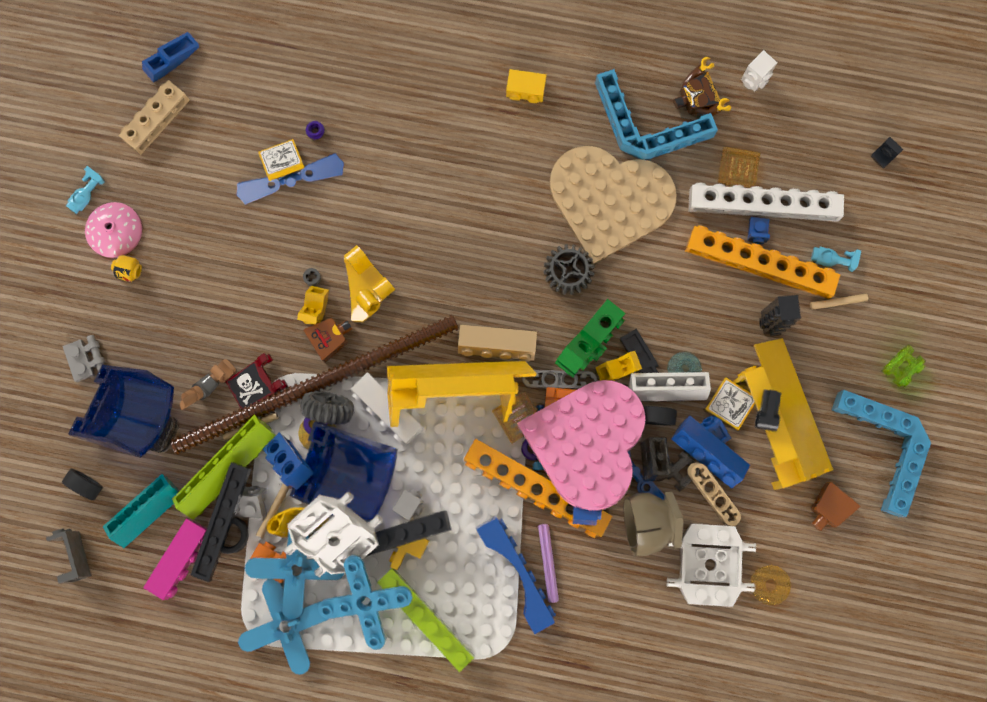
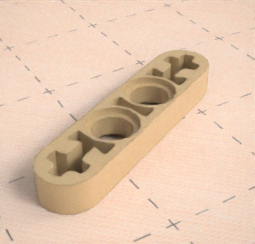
M698 462L692 463L688 467V475L722 522L729 526L737 525L741 519L738 509L707 467ZM696 468H699V469H700L699 473L701 474V476H703V477H705V478L702 479L700 476L694 475V474H696V470H695V469H696ZM707 482H712L713 484L710 492L705 491V484ZM722 496L724 503L722 506L717 507L716 499ZM726 509L733 514L732 520H729V515L725 512Z

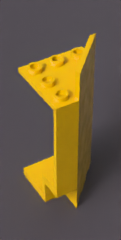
M783 338L755 344L754 348L761 367L752 366L745 369V371L737 375L738 378L733 382L737 384L747 381L758 411L760 410L764 389L781 392L778 430L776 432L765 430L775 457L771 458V461L779 479L771 483L773 489H783L833 471Z
M526 361L387 366V397L390 427H398L400 409L425 408L426 398L500 394L503 421L507 422L509 414H512V404H515V394H518V383L514 382V377H535L537 373Z

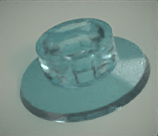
M679 352L671 357L667 370L668 373L701 372L702 367L699 359L692 353ZM684 364L689 368L687 372H684L681 368Z

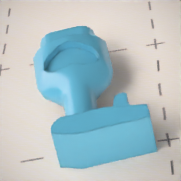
M88 166L84 169L86 173L82 180L86 182L90 178L92 179L84 188L77 189L67 200L66 207L76 214L79 211L82 212L89 203L91 191L98 183L104 184L105 182L103 177Z
M821 246L819 248L814 247L811 261L827 267H832L836 264L848 266V270L853 272L858 267L862 250L846 251L844 254L851 257L847 259L840 257L832 249Z

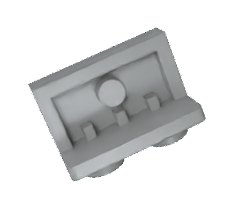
M259 486L245 487L234 517L263 518L266 515L263 496L267 493V488Z

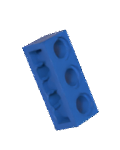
M280 432L263 448L267 454L266 460L274 466L273 470L279 476H282L280 480L287 487L291 485L297 490L314 473L293 443Z

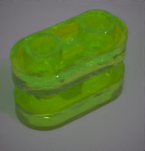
M909 344L901 349L881 370L886 376L890 374L895 376L892 382L897 387H906L913 380L911 377L915 373H920L926 367L924 365L926 360L921 355L916 358L911 355L914 349ZM906 360L909 364L901 371L898 367Z

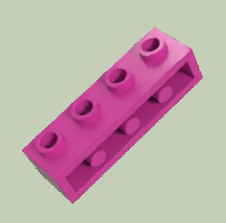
M186 518L143 588L162 600L172 598L178 590L176 586L179 581H183L189 572L187 568L196 561L207 528L192 519Z

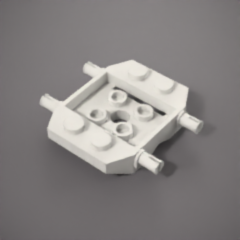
M347 492L341 499L319 495L288 523L292 543L284 550L286 554L291 555L298 549L304 555L313 557L320 566L314 571L318 577H321L326 571L330 574L345 573L344 561L349 556L356 555L363 559L378 546L375 527L383 522V519L376 515L370 522H366L346 506L347 503L354 499L350 492ZM331 514L334 515V516H333L332 518H330L319 530L315 531V532L313 533V535H312L308 540L305 539L313 530H315V529H316L324 520H326ZM336 536L339 540L331 542L329 538Z
M690 524L682 536L680 577L678 579L667 578V582L674 583H666L667 587L680 588L688 604L733 607L741 592L755 591V588H747L755 587V584L741 582L742 552H755L756 548L748 547H756V544L742 542L735 526ZM668 543V547H673L672 543ZM692 544L730 546V549L692 547ZM708 559H712L715 562V568L710 571L705 567V562ZM690 581L729 583V586L690 584Z

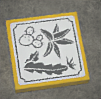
M293 139L258 152L269 181L305 168Z
M725 377L705 408V411L738 431L755 405V402L750 392Z

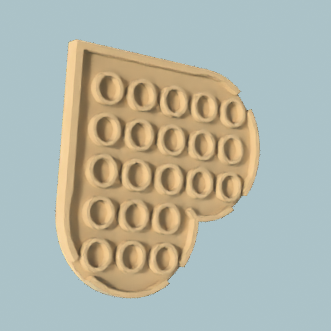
M581 146L569 150L557 160L551 172L550 191L552 198L584 252L587 251L589 253L587 257L593 259L591 262L593 265L660 228L670 218L676 204L674 182L661 166L641 159L629 160L619 164L614 156L598 147Z

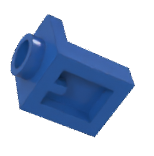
M750 217L747 241H753V243L759 245L766 243L770 239V234H768L770 219Z
M713 415L702 421L701 425L723 443L731 439L719 418Z

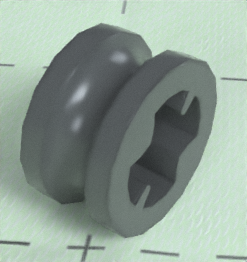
M309 268L304 272L303 279L308 286H317L321 281V275L316 269ZM314 273L317 278L310 282L307 277Z

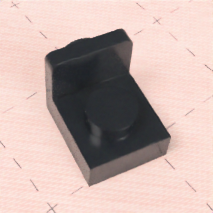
M889 137L871 154V158L882 168H885L904 149Z

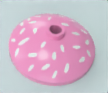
M117 202L106 203L95 209L89 216L85 226L86 240L89 246L98 254L108 258H117L130 253L138 245L142 236V223L138 214L131 207ZM109 224H112L111 229H107Z

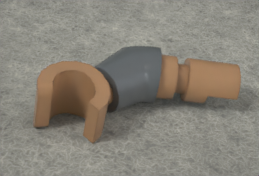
M227 359L222 360L219 365L215 364L210 370L212 374L208 373L193 384L191 389L181 395V410L211 395L219 385V382L224 383L235 374V367Z

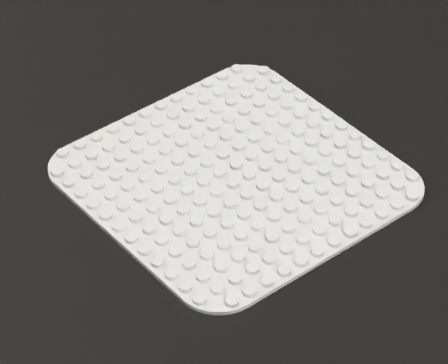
M294 373L279 379L281 381L284 379L288 385L286 389H289V386L294 387V384H300V381L305 382L307 378L311 379V376L316 377L317 374ZM350 376L348 380L343 379L341 383L338 381L336 385L332 384L330 388L327 386L325 390L320 389V392L324 391L343 395L344 398H348L354 404V413L350 422L344 425L327 424V429L321 435L312 436L305 431L303 426L305 416L300 411L301 399H298V402L293 401L291 405L287 404V407L282 406L280 410L276 409L279 419L267 423V425L271 427L275 435L280 432L289 439L314 472L297 490L290 485L276 514L290 508H306L319 495L341 499L347 492H350L354 499L346 504L350 510L366 522H370L376 515L383 519V522L375 527V532L409 522L392 509L404 490H415L422 495L421 500L424 501L422 505L425 507L420 516L415 515L413 520L440 511H447L452 530L425 538L430 541L422 558L419 559L406 553L399 570L396 571L475 655L474 659L489 658L502 651L510 642L516 628L519 573L503 555L485 546L475 527L494 516L498 520L502 518L508 528L504 531L508 537L512 535L517 544L514 549L517 554H520L523 498L516 495L517 491L510 488L507 490L500 486L499 480L495 478L490 480L482 475L483 471L477 468L475 471L465 466L466 462L463 459L476 438L525 466V457L522 454L521 446L526 438L522 432L519 433V430H515L516 428L512 426V420L523 413L526 415V411H521V414L517 411L514 413L516 417L504 422L503 415L500 414L502 413L500 394L426 398L425 408L405 409L424 428L407 445L405 442L400 444L393 437L395 432L391 428L387 431L379 423L382 419L377 414L373 417L366 410L368 406L363 401L359 403L352 396L354 392L351 388L362 377L354 376L351 378ZM374 378L387 391L388 378ZM516 395L515 404L512 405L517 406H513L512 410L522 405V402ZM317 421L310 422L312 429L316 430L321 426V423ZM333 441H336L366 463L355 480L347 476L345 481L351 484L347 491L335 486V482L327 476L323 477L320 471L315 468L318 462L324 465L328 463V460L322 456ZM262 449L258 457L254 459L252 486L267 488V493L263 496L267 515L283 482L280 480L282 476H279L273 470L274 466L266 460L267 454ZM483 455L480 457V463L483 466H488L490 458ZM335 465L331 469L339 476L343 472ZM499 465L497 467L498 474L505 476L507 468L504 465ZM516 475L514 482L519 486L523 485V476ZM266 515L263 518L249 517V537L246 547L245 564L251 558L259 543L264 544L266 541L276 546L275 551L280 554L283 551L285 552L284 549L287 548L288 537L281 538L270 534L268 531L263 539L256 536ZM336 536L331 537V542L339 540ZM398 548L383 551L362 559L372 591L383 589L377 582L392 569L389 559L393 551L397 552ZM296 564L293 565V575L301 574L302 567H298ZM244 569L241 613L243 622L249 631L271 622L273 619L262 592V586L268 579L251 578ZM346 573L338 580H305L303 608L327 598L351 595ZM366 597L362 603L367 606L371 600ZM401 608L378 611L386 638L384 646L379 650L371 649L366 644L358 614L332 618L300 631L305 649L446 658ZM284 620L280 623L279 628L282 632L290 631L289 621ZM280 640L268 644V646L283 648Z

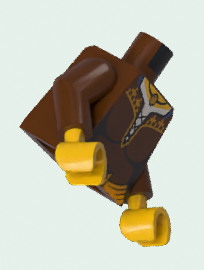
M709 57L703 58L701 65L692 70L682 82L681 96L673 99L676 109L686 107L689 115L695 114L699 117L709 113L714 116L721 113V110H731L730 105L724 107V104L730 100L727 98L720 100L709 72H705V69H712L714 67V63L706 66V62L710 59Z

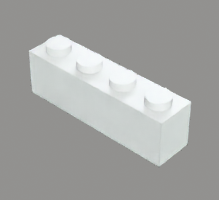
M368 372L351 388L354 392L352 396L359 403L363 401L368 406L366 410L373 417L377 414L382 419L379 423L387 431L391 428L395 432L393 437L400 444L405 442L408 445L424 429L405 409H400L398 427H390L387 391Z
M709 372L631 373L629 388L638 396L640 401L707 400L711 391Z

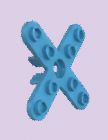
M288 530L287 547L292 543V539H291L289 530ZM298 549L291 555L286 554V558H251L245 564V572L251 578L284 579L282 613L288 619H296L302 613L305 580H338L344 575V573L330 574L326 571L321 577L316 576L314 571L320 567L314 559H307V556ZM295 564L298 567H302L301 574L297 576L293 575V570L291 569Z
M351 555L344 561V569L352 594L324 599L318 605V611L326 619L358 614L366 644L371 649L379 650L384 646L386 638L378 611L408 606L413 598L412 592L404 586L372 591L363 560L359 556ZM366 597L371 600L367 606L362 603Z
M268 579L262 586V592L273 621L242 633L238 640L239 647L243 651L250 652L280 640L292 672L298 675L304 674L310 668V660L300 631L329 619L319 614L318 605L320 602L303 608L301 615L296 619L286 618L282 613L283 586L274 579ZM284 620L289 621L288 626L291 627L290 631L286 633L282 632L279 628L280 623Z

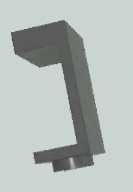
M63 528L53 531V535L46 537L47 541L64 540L72 571L58 575L57 580L59 584L72 583L91 576L79 531L65 530Z

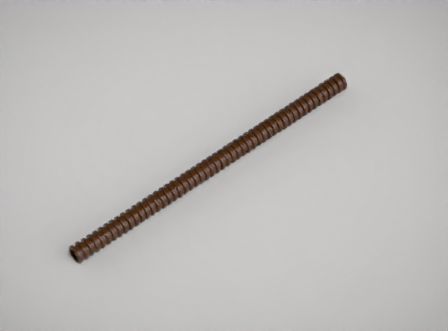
M449 315V318L444 317V320L441 321L440 319L438 323L433 322V325L430 326L429 324L426 328L422 327L420 331L417 329V332H411V335L406 334L404 338L401 336L399 340L395 339L393 343L390 341L388 345L383 344L384 347L379 346L377 350L372 349V352L368 351L366 355L356 356V359H350V362L345 361V364H339V367L334 366L332 370L329 368L327 372L323 371L321 375L318 373L316 377L311 376V379L307 378L305 382L300 381V384H294V387L284 388L282 392L278 391V394L273 393L271 397L267 396V399L262 398L260 402L255 401V404L251 403L249 407L239 408L237 412L233 411V414L228 413L226 417L222 416V419L217 418L215 422L210 421V424L206 423L204 427L199 426V429L194 428L193 431H188V434L183 433L181 437L172 438L170 441L171 447L177 455L181 454V451L186 452V449L190 450L192 446L197 447L198 444L202 445L204 441L213 440L215 436L220 437L221 433L224 435L226 431L231 432V429H237V426L242 427V424H246L254 414L258 418L260 416L264 417L266 413L269 415L271 411L276 412V409L280 410L282 406L287 407V404L291 405L293 401L298 402V399L302 400L306 393L320 392V389L325 390L327 386L330 388L332 384L336 385L338 381L341 383L343 379L348 380V377L351 376L352 378L354 374L359 375V372L362 371L363 373L365 369L370 370V367H376V364L381 365L383 361L386 363L388 359L392 360L394 356L397 358L399 354L403 355V352L408 353L410 349L413 351L415 347L419 348L421 344L424 346L426 342L431 343L430 340L435 341L437 337L442 338V335L446 336L448 332L458 331L457 322L452 315Z

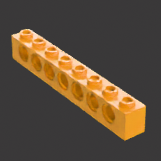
M701 225L693 227L685 252L826 299L834 296L841 275L835 273L834 269H823L817 267L816 263H805L799 261V258L795 256L787 257L781 255V252L777 250L769 251L763 249V246L753 243L751 245L745 243L741 238L735 237L733 239L727 237L723 232L717 231L715 233ZM709 239L713 245L711 247L706 246L704 240ZM723 245H727L730 248L729 253L723 251ZM745 251L748 254V259L742 258L740 252ZM763 257L766 260V265H762L758 258ZM777 263H781L785 270L780 271L777 268ZM795 269H799L802 272L803 276H797L795 274ZM813 276H819L821 283L815 282Z
M476 438L463 459L466 462L465 466L474 471L477 468L483 471L482 475L490 480H493V478L499 480V485L507 490L510 488L517 491L516 495L525 500L529 497L534 500V505L541 509L546 507L552 510L550 514L559 519L561 517L568 519L569 525L577 529L579 526L586 530L584 533L592 538L596 536L602 537L613 517L602 510L601 520H597V526L573 524V514L570 515L566 512V506L569 503L560 496L552 481ZM486 455L490 458L488 466H483L480 463L481 456ZM499 465H504L507 468L505 476L498 474L497 467ZM518 474L524 478V483L521 486L514 482V478ZM534 484H538L541 487L539 495H534L531 491ZM551 494H555L558 497V502L555 505L549 502Z

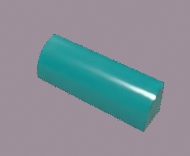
M161 474L103 526L108 538L122 548H125L174 504L172 498L179 492V489L165 475Z

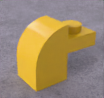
M310 286L305 293L304 306L298 312L297 320H301L306 324L322 322L327 307L329 290Z
M636 351L629 352L617 359L606 361L595 367L600 381H617L642 369Z
M422 539L396 547L398 551H393L389 562H391L390 567L399 570L406 553L421 559L430 540Z

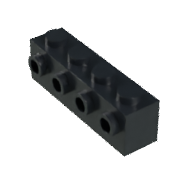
M798 295L779 296L761 311L759 325L763 329L764 334L770 333V336L782 335V332H786V329L791 328L792 325H795L801 319Z

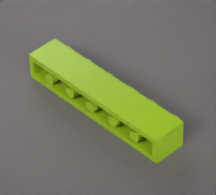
M254 414L172 498L176 509L192 520L201 515L205 508L216 500L220 494L230 463L234 462L246 467L253 459L257 458L261 450L276 436L271 427Z
M390 569L377 582L383 589L404 586L412 592L413 598L410 604L400 608L459 672L474 659L475 655L395 569Z

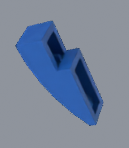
M186 32L157 48L156 54L143 60L142 70L154 83L182 64L199 48V44L189 32Z

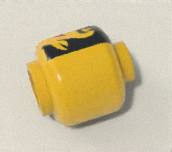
M121 255L116 260H113L111 270L115 278L132 282L140 277L142 266L136 258Z

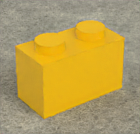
M509 69L506 97L515 101L524 99L531 103L543 102L546 74Z

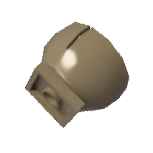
M665 492L664 500L651 493H633L624 496V523L633 556H648L660 552L669 542L672 543L674 549L682 548L683 516L673 492Z

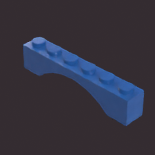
M494 516L475 527L485 546L503 555L518 571L525 592L523 614L534 635L554 624L553 617L556 615L550 605L546 607L543 601L546 597L542 589H536L533 582L537 580L532 571H526L524 565L527 562L522 553H516L514 547L517 544L512 535L510 537L506 535L504 530L508 528L503 519L498 520Z

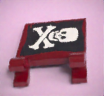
M261 354L253 363L225 381L240 408L244 409V406L249 407L251 403L255 404V401L260 402L262 398L267 399V396L271 397L273 393L288 387L284 379L282 381L278 379L272 383L263 366L273 361L270 354Z

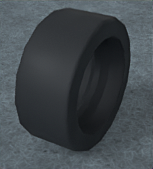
M643 406L645 424L659 426L676 425V409Z
M71 468L62 480V483L67 488L90 500H95L103 488L100 483L91 477Z
M234 517L232 522L241 531L239 542L231 547L224 546L221 553H237L246 546L249 537L248 527L240 518Z

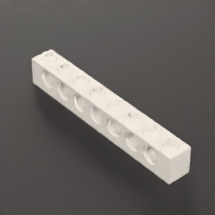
M695 183L689 190V212L838 222L844 217V195L838 194L835 191L819 193L817 190L800 192L799 189L782 191L781 188H770V190L759 186L744 188L742 185L725 187L724 184L707 186L705 183ZM705 195H711L714 200L708 201L705 198ZM724 196H730L732 202H727ZM743 197H748L751 203H745ZM762 198L768 199L770 204H764ZM781 199L786 200L788 202V206H784L781 203ZM800 201H805L807 207L801 206ZM819 202H823L826 208H821Z

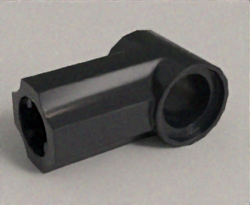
M763 390L760 410L757 412L755 419V428L773 432L778 430L781 392Z

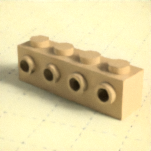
M168 80L159 87L154 97L148 99L146 106L134 115L133 120L122 128L119 137L141 155L190 101L189 98Z
M460 325L458 354L464 356L480 355L483 358L500 357L504 360L513 358L527 362L535 358L537 332Z

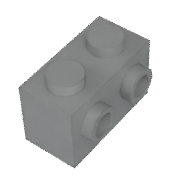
M410 489V491L404 490L392 510L408 521H412L415 515L420 516L425 507L422 505L424 503L421 500L422 495L413 489Z

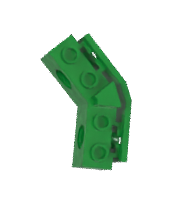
M607 299L585 327L565 347L555 361V364L573 378L580 369L584 370L593 359L597 362L607 350L602 343L607 344L613 336L611 332L615 327L617 329L620 328L625 321L623 317L626 313ZM606 321L609 327H602L600 322Z

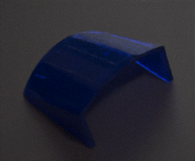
M102 365L94 380L95 383L99 384V387L84 418H75L68 435L141 458L153 447L164 431L172 409L174 386L147 370Z
M314 421L308 438L311 444L305 459L314 473L297 490L292 487L290 497L309 505L319 495L341 499L347 492H350L354 499L347 503L346 506L363 520L370 522L380 511L389 490L395 470L398 449Z

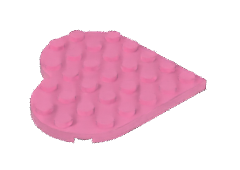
M607 380L589 383L517 423L556 490L572 506L588 509L589 511L603 510L616 504L627 492L632 478V463L627 451L637 444L645 426L644 407L638 396L627 386Z

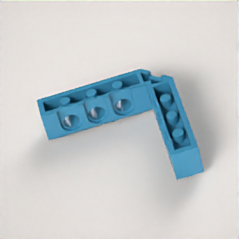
M615 69L596 76L595 85L621 151L636 158L649 160L714 138L718 131L713 116L709 113L701 116L700 119L688 123L683 122L680 126L671 129L668 127L662 132L653 135L650 133L640 137L637 127H634L631 111L627 109L624 101V93H621Z
M846 390L837 392L832 411L851 415L859 421H867L875 424L877 428L883 427L893 431L896 435L904 437L901 447L903 450L899 462L895 465L897 468L893 480L889 483L891 485L887 499L883 501L881 511L897 517H907L931 445V441L919 418Z

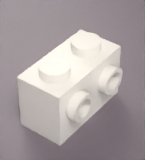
M763 50L748 65L741 79L744 86L752 89L754 92L759 87L762 89L773 75L772 71L777 62Z

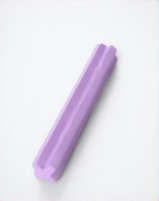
M542 524L538 526L547 596L549 603L559 601L550 531L548 524Z

